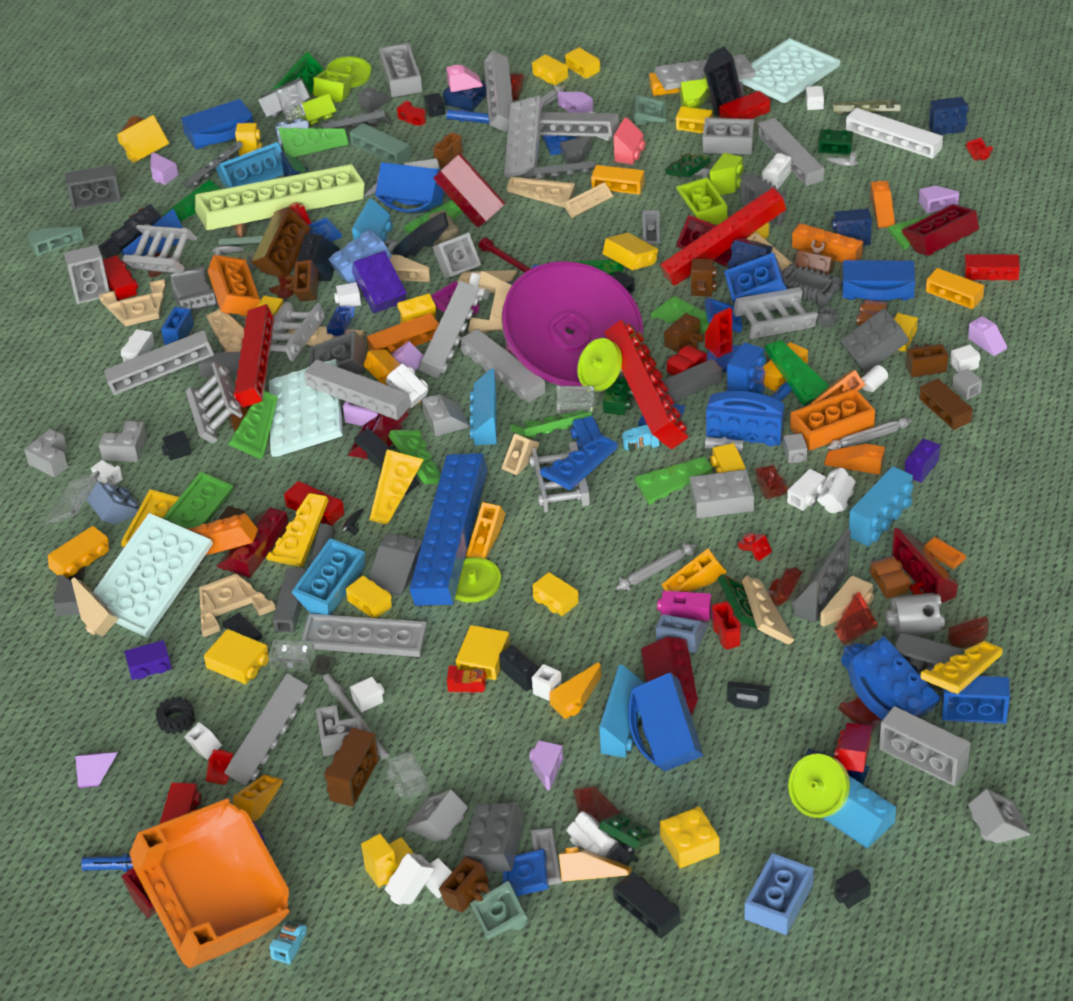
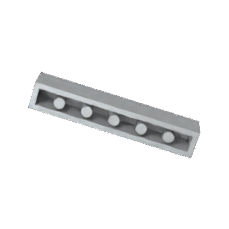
M492 50L484 60L489 123L492 127L507 131L510 103L513 100L508 57Z
M541 112L540 135L613 137L620 126L617 113Z
M772 118L757 124V136L775 154L779 153L791 157V171L805 186L824 180L825 169L823 165H820L815 157L781 123Z
M459 281L421 361L419 371L439 378L440 373H445L448 366L446 361L447 359L451 360L455 351L452 348L453 346L457 347L461 339L458 335L460 332L463 333L467 326L465 320H470L474 311L471 307L472 305L476 307L480 298L477 296L478 288Z
M479 329L461 338L462 353L470 356L474 363L480 364L486 372L494 369L495 379L503 382L509 390L517 393L520 399H524L529 403L546 393L545 380L529 371L519 360Z
M203 330L105 369L104 372L113 395H116L214 356V353Z
M317 359L304 372L307 387L396 420L410 407L407 392Z
M288 673L285 675L224 772L225 774L244 785H247L250 779L253 781L256 779L261 771L258 769L259 764L264 766L270 756L267 753L269 748L274 750L280 740L276 737L278 734H284L289 726L286 721L288 718L290 720L294 718L298 711L295 708L296 705H302L307 697V694L304 692L308 685Z

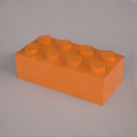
M213 255L207 272L220 311L227 314L233 313L246 316L248 310L256 308L260 301L246 260Z
M855 388L791 412L790 430L794 434L802 433L807 449L811 451L830 444L833 440H840L842 437L874 427L875 409Z

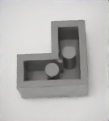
M126 421L122 433H103L99 443L102 460L138 462L147 439L144 422Z
M51 428L24 449L29 465L54 478L68 467L64 454L67 451L64 435Z
M337 705L316 709L323 756L334 755L342 746L344 736L348 735L352 727L362 730L360 717L339 721Z

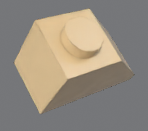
M514 434L501 469L518 475L529 464L532 448H536L537 451L540 442Z

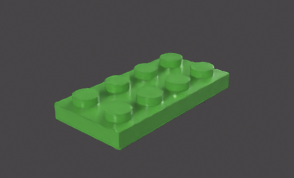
M200 472L162 519L185 529L207 524L233 492V485Z

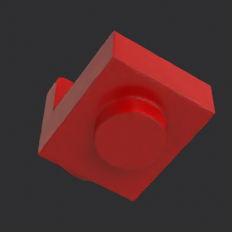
M981 137L969 141L965 145L975 161L988 159L993 151V147H987Z
M748 533L737 543L739 549L752 551L757 561L762 560L772 552L766 535Z
M213 749L208 758L205 781L226 785L228 775L224 772L233 759V753L223 749Z

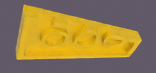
M391 450L386 451L369 520L382 524L390 522L424 459Z
M150 489L121 540V547L127 545L149 513L163 518L179 497Z
M308 494L297 510V516L293 522H289L286 532L282 538L277 540L275 543L276 547L272 553L269 552L266 556L267 560L300 567L304 566L328 503L326 496Z
M983 641L966 649L963 655L950 657V661L945 664L940 662L934 665V669L931 671L927 669L922 671L921 679L958 694L1002 655L1003 648Z

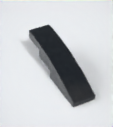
M149 204L123 222L124 225L110 234L111 237L98 246L100 253L105 259L118 255L143 234L136 229L137 225L148 224L152 226L161 218V215Z
M442 212L413 230L392 250L393 255L407 258L409 255L416 256L424 246L431 247L449 226L446 213Z
M367 428L354 437V443L367 453V458L380 468L381 474L386 451L391 449ZM415 477L407 489L406 495L420 485Z

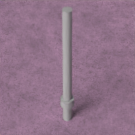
M330 674L324 675L323 680L329 686V691L333 697H337L351 718L360 717L362 730L372 732L343 693L344 690L341 685L335 682ZM376 738L378 755L382 760L388 758L389 754Z

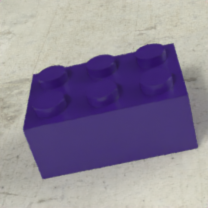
M385 251L353 262L352 273L373 314L394 307L397 303L406 300L407 292Z

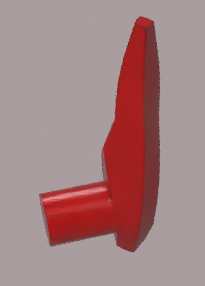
M923 581L909 586L912 595L923 594L920 590L921 586L924 585Z

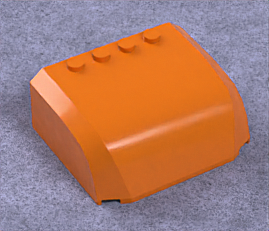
M229 799L137 833L130 851L132 865L178 955L188 968L197 966L258 939L272 930L288 915L289 889L248 813L243 809L239 810L230 803Z

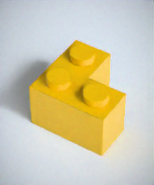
M378 834L361 843L365 870L378 887L384 884L388 885L389 879L394 875L401 864V860L407 853L414 854L402 837L388 844L383 836Z

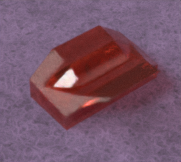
M774 465L756 468L757 483L764 499L767 500L788 494V486L784 478L778 475Z
M797 567L786 569L781 578L772 581L767 593L775 606L779 607L789 599L802 574V571Z
M984 616L950 627L948 642L951 646L964 649L983 642L988 635V618Z

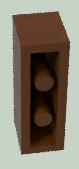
M940 379L920 386L919 399L953 430L972 422L973 409L971 406L966 404L959 395L955 394Z

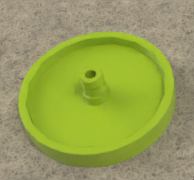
M346 56L337 58L330 62L326 70L354 75L351 88L366 83L371 77L370 64L358 57Z
M599 338L590 342L585 347L579 358L577 369L578 378L585 388L593 391H603L614 383L622 365V354L619 346L611 340Z
M477 557L465 558L455 599L463 602H479L493 596L501 585L499 568L487 559Z
M811 754L802 758L792 769L788 790L792 803L801 813L809 817L826 818L836 814L846 803L850 791V781L846 769L837 759L824 754Z

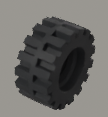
M171 697V700L165 699V703L161 702L159 704L160 707L156 709L158 726L168 734L169 732L172 734L179 732L180 734L183 733L182 730L187 731L189 729L188 726H192L195 720L192 704L187 699L182 700V697H178V699ZM173 713H183L177 718H168Z

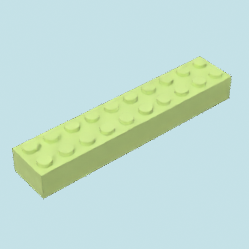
M350 164L196 194L195 211L206 230H213L271 218L275 211L289 207L290 204L298 202V204L302 203L306 211L361 200L364 196V182L353 165Z

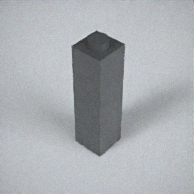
M213 352L214 356L198 362L201 377H212L215 374L212 367L214 362L220 366H225L229 371V376H237L241 352Z
M710 359L667 378L663 382L669 388L668 394L677 402L721 382L722 368L713 359Z
M286 569L273 617L275 632L295 633L302 604L292 594V590L302 578L306 569Z

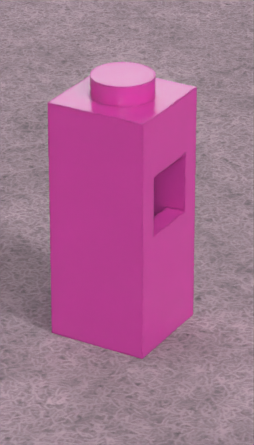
M663 591L662 599H658L657 611H661V615L709 621L711 594Z

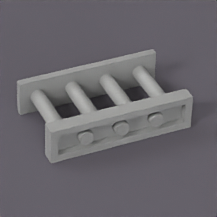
M148 224L137 225L136 229L143 233L135 254L124 255L122 261L132 269L183 274L185 267L179 263V258L186 241L197 240L192 230L186 227L181 229L156 227ZM154 237L148 254L141 256L148 238ZM161 238H167L160 256L154 257ZM174 239H180L173 257L167 259L166 257Z
M800 287L735 299L733 310L736 317L746 315L751 323L750 339L811 328L815 326L818 315L816 311L806 313L800 304L803 292ZM794 306L799 315L790 316L786 308ZM778 309L783 318L774 319L770 311ZM762 312L766 321L758 322L753 314Z
M285 302L274 316L270 351L286 352L289 360L294 361L325 319L320 303H316L310 312L294 311L290 302ZM295 318L304 319L302 323L293 322ZM287 329L296 330L294 334L285 333ZM279 340L288 341L286 345L276 344Z
M214 362L212 367L215 374L200 390H196L191 386L186 390L199 436L210 443H215L218 440L216 428L231 413L238 417L242 416L241 406L234 398V388L228 374V369ZM218 382V386L205 398V394ZM220 394H222V397L210 409H208L209 405ZM225 405L226 409L212 422V417Z
M576 442L569 443V451H566V453L537 457L536 448H532V456H529L530 467L535 469L540 491L538 502L539 506H543L544 512L548 511V503L577 499L581 500L582 506L590 505L586 478L575 486L578 487L576 491L546 495L545 490L561 488L562 486L553 481L543 482V476L540 475L539 464L553 463L558 459L562 461L569 457V453L574 450L578 451Z

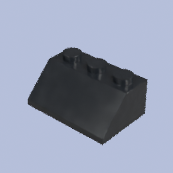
M304 234L297 262L312 260L318 268V281L331 282L335 269L330 263L329 258L335 252L340 251V248L321 234Z

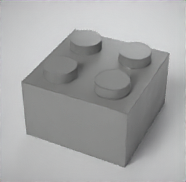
M469 233L433 246L445 279L481 265Z

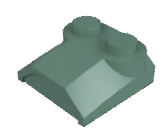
M636 94L632 107V120L637 125H646L647 122L666 123V101Z
M509 881L483 895L481 902L475 900L470 903L484 930L486 939H490L509 929L520 930L527 924L528 915Z

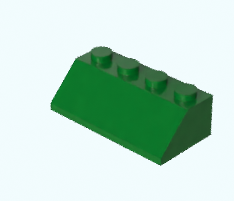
M307 51L289 68L271 90L303 77L311 95L313 93L314 77L325 69Z

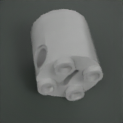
M924 593L891 598L890 610L885 611L887 626H893L897 638H899L901 632L914 636L939 633L941 627L945 624L944 616L939 611V606H941L940 595Z

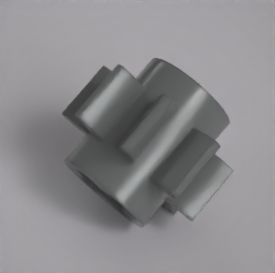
M831 307L819 309L816 320L818 326L825 328L835 326V322H838V314H835V310Z

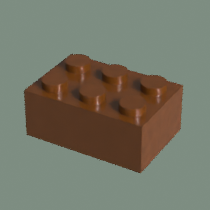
M352 727L348 735L344 736L342 746L335 752L333 762L326 768L324 774L330 801L354 807L379 761L375 733Z

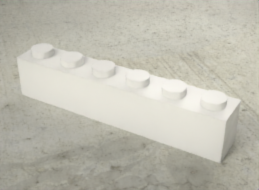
M855 108L846 117V130L930 158H934L942 149L943 136L859 108Z

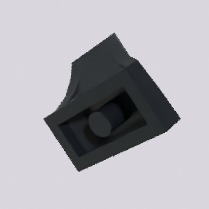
M728 681L727 700L738 708L758 710L769 705L770 686Z

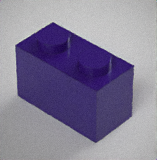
M923 438L905 460L904 472L913 475V480L922 483L939 461L940 445Z
M164 640L124 651L132 680L143 679L149 675L162 674L171 670Z

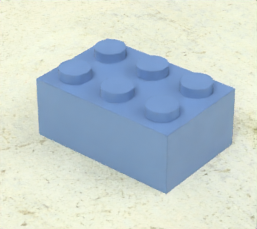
M369 230L362 233L356 240L349 242L342 250L335 252L329 258V261L337 274L347 284L357 282L352 273L354 261L382 251L386 252L389 259L392 256L384 242Z
M772 853L745 902V920L787 935L813 886L814 868Z

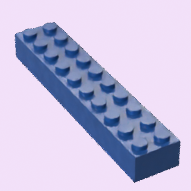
M483 453L446 455L410 585V592L415 606L453 605L488 471Z

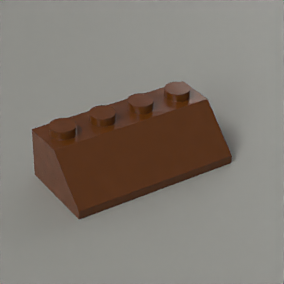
M290 207L275 211L251 262L261 272L285 279L286 276H289L299 255L304 234H309L311 227Z

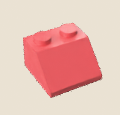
M624 117L614 134L615 162L633 165L636 160H639L640 152L644 151L646 142L643 139V133L628 118Z

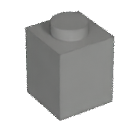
M969 369L953 375L952 388L966 400L981 393L982 380Z
M802 433L783 436V450L788 464L807 461V446Z

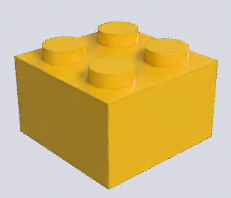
M700 806L660 821V837L679 868L719 853V836Z

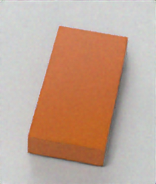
M936 537L924 545V548L935 559L952 569H955L966 559L965 554Z

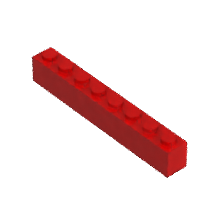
M774 188L759 196L661 263L660 266L664 277L673 286L682 282L691 275L693 259L714 260L730 249L736 239L746 238L784 212L786 207L783 197Z
M267 304L248 310L247 318L245 319L246 324L234 391V398L240 403L242 408L263 401L275 318Z

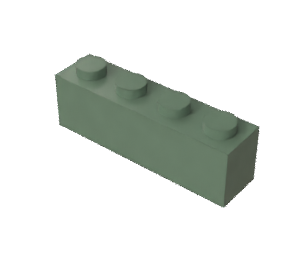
M364 123L350 131L352 145L388 162L400 165L411 157L410 144Z

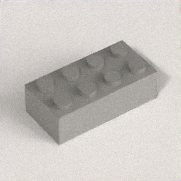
M405 43L379 48L380 64L391 97L422 92L421 76L410 44Z
M895 706L881 722L880 750L953 786H956L968 770L971 743Z

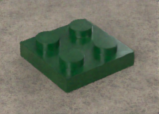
M690 153L683 154L679 160L670 163V166L665 168V172L671 176L690 178L711 163L710 156H702L701 154L691 155Z
M616 814L602 820L598 828L636 850L649 844L655 835L649 832L648 827L631 822V819L624 814Z

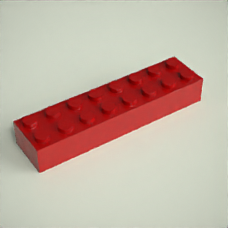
M621 319L604 333L607 339L615 342L621 350V369L652 435L672 450L689 438L686 432L688 428L680 419L681 413L673 405L675 401L667 392L669 388L661 380L663 376L656 369L655 366L657 364L655 360L649 355L651 351L644 344L643 341L645 339L639 331L636 333L630 323L626 324Z

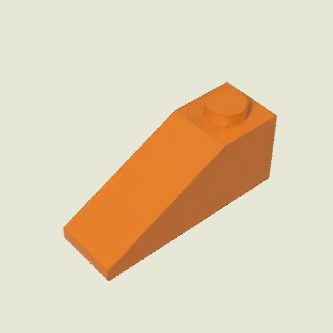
M888 181L871 182L870 199L878 228L895 225Z
M855 370L848 371L810 404H815L855 388L859 391L865 386V383Z
M862 444L828 451L824 465L880 475L884 464L885 447Z

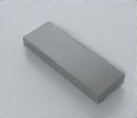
M553 829L531 830L533 850L544 849L546 852L549 885L561 884Z

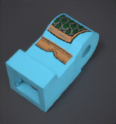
M648 425L632 428L625 431L622 435L623 447L628 451H634L639 447L650 444L652 448L659 446V440L652 435Z
M289 920L286 921L276 940L273 939L269 946L272 959L291 964L306 935V925ZM279 952L285 953L286 957L281 956Z

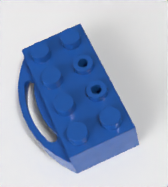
M241 99L181 118L184 134L195 149L236 138L237 123H253L252 113Z
M381 162L375 196L388 207L404 213H421L437 205L441 206L444 190L433 179L441 170ZM396 200L406 205H424L414 209H402L393 205V201Z
M843 260V298L848 300L862 298L865 300L886 301L897 298L903 301L914 299V261Z
M725 391L712 394L706 409V436L713 438L727 437V439L744 440L750 443H765L770 447L781 445L784 432L785 404L772 397L747 391Z
M885 636L857 654L847 668L850 681L859 698L882 720H884L894 706L921 719L932 711L941 699L926 681L921 679L916 670Z
M670 672L632 689L628 709L629 726L635 744L650 762L662 770L668 771L704 756L680 680ZM638 712H640L643 730L650 744L652 754L647 751L641 740L637 723Z

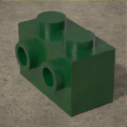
M820 130L818 153L851 154L853 131Z
M617 378L606 389L603 399V411L605 414L625 416L626 411L631 409L630 397L633 398L634 395L626 378Z

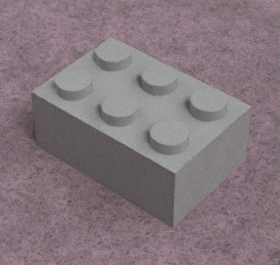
M705 118L703 153L723 154L725 152L728 154L752 155L754 119Z
M98 245L64 253L77 304L100 299L99 294L109 292Z
M747 470L690 477V495L696 518L754 511V494Z

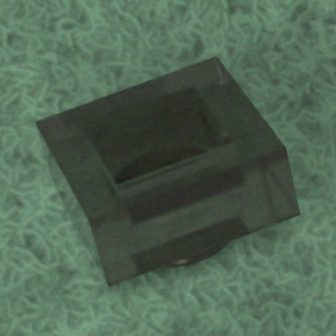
M316 655L311 665L310 673L322 676L326 674L331 675L336 664V658Z

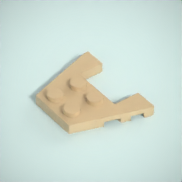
M481 271L478 288L494 290L496 292L490 319L471 318L468 334L476 329L483 333L503 330L502 308L506 295L512 285Z
M165 280L149 282L152 291L150 294L117 301L114 291L99 294L100 302L125 327L159 319L166 288Z
M237 574L199 587L201 631L203 637L219 632L220 627L215 617L252 603L259 616L276 609L273 601H268L265 595L261 592H256L252 585Z

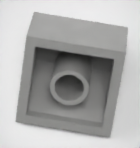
M440 394L422 399L423 414L435 437L470 427L457 402Z
M451 789L428 797L406 825L405 829L435 842L442 839L446 840L452 835L453 827L463 820V814L468 807Z
M986 789L968 804L972 812L971 817L978 823L981 829L980 834L987 841L1001 843L1031 835L1013 800Z

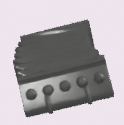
M755 173L742 174L740 176L739 196L741 205L745 207L771 188L776 190V185L772 186L771 181L767 183V179L763 180V177L759 178L758 175L755 176ZM778 188L776 191L783 197L786 207V191L780 192V188ZM785 211L772 219L770 223L778 226L783 225V221L786 220Z
M796 263L789 264L782 273L787 289L800 287L803 291L801 297L803 301L807 300L811 304L816 303L819 308L828 305V302L831 301L842 284V280L835 275L830 278V273L825 276V272L820 274L819 269L814 272L813 268L808 270V267L802 269L801 265L797 268Z
M204 265L186 269L183 271V274L170 273L172 291L179 307L191 309V312L217 305L213 289L207 284Z

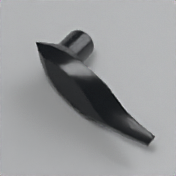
M362 508L353 513L346 520L342 530L349 531L355 536L359 529L354 525L364 509Z

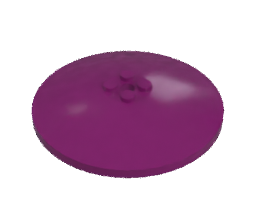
M550 262L525 272L511 286L502 308L503 333L509 348L519 362L542 379L569 388H585L578 378L579 358L590 342L599 338L607 339L604 332L622 319L626 324L630 323L636 333L639 331L643 335L640 311L625 287L604 271L578 262ZM565 329H571L574 334H568Z

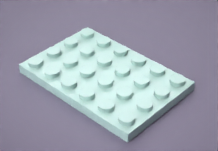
M789 38L751 63L756 72L755 78L741 79L739 81L755 91L760 90L766 96L786 103L804 91L806 87H810L838 68L841 60Z
M336 359L325 362L339 367ZM308 368L269 380V393L278 397L270 428V447L273 457L343 436L341 399L307 387L304 372Z
M149 513L93 593L117 616L118 621L116 624L148 638L213 543L211 539Z

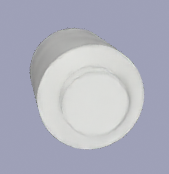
M874 366L861 378L865 383L863 389L874 392L888 379L887 371L882 366Z

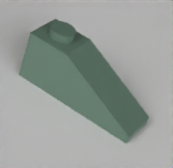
M80 226L42 228L27 233L30 246L36 256L84 240Z

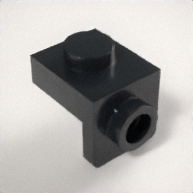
M617 842L605 856L626 866L632 860L635 862L639 861V858L634 855L635 849L627 844L622 846Z

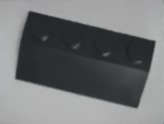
M725 46L710 53L703 69L716 117L719 116V106L743 97L734 57Z

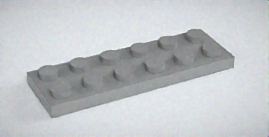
M733 56L738 79L755 78L756 72L746 56ZM707 60L655 67V73L665 90L680 88L681 82L705 79L703 69Z
M540 95L510 103L504 170L506 178L523 175L529 170L537 168L542 98Z
M309 614L300 644L301 649L420 657L427 631V622Z

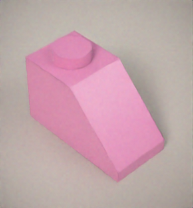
M453 65L446 67L448 85L451 92L482 86L479 75L465 66Z

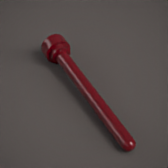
M487 237L482 238L479 242L478 247L480 250L492 252L524 273L531 269L495 247L492 240Z

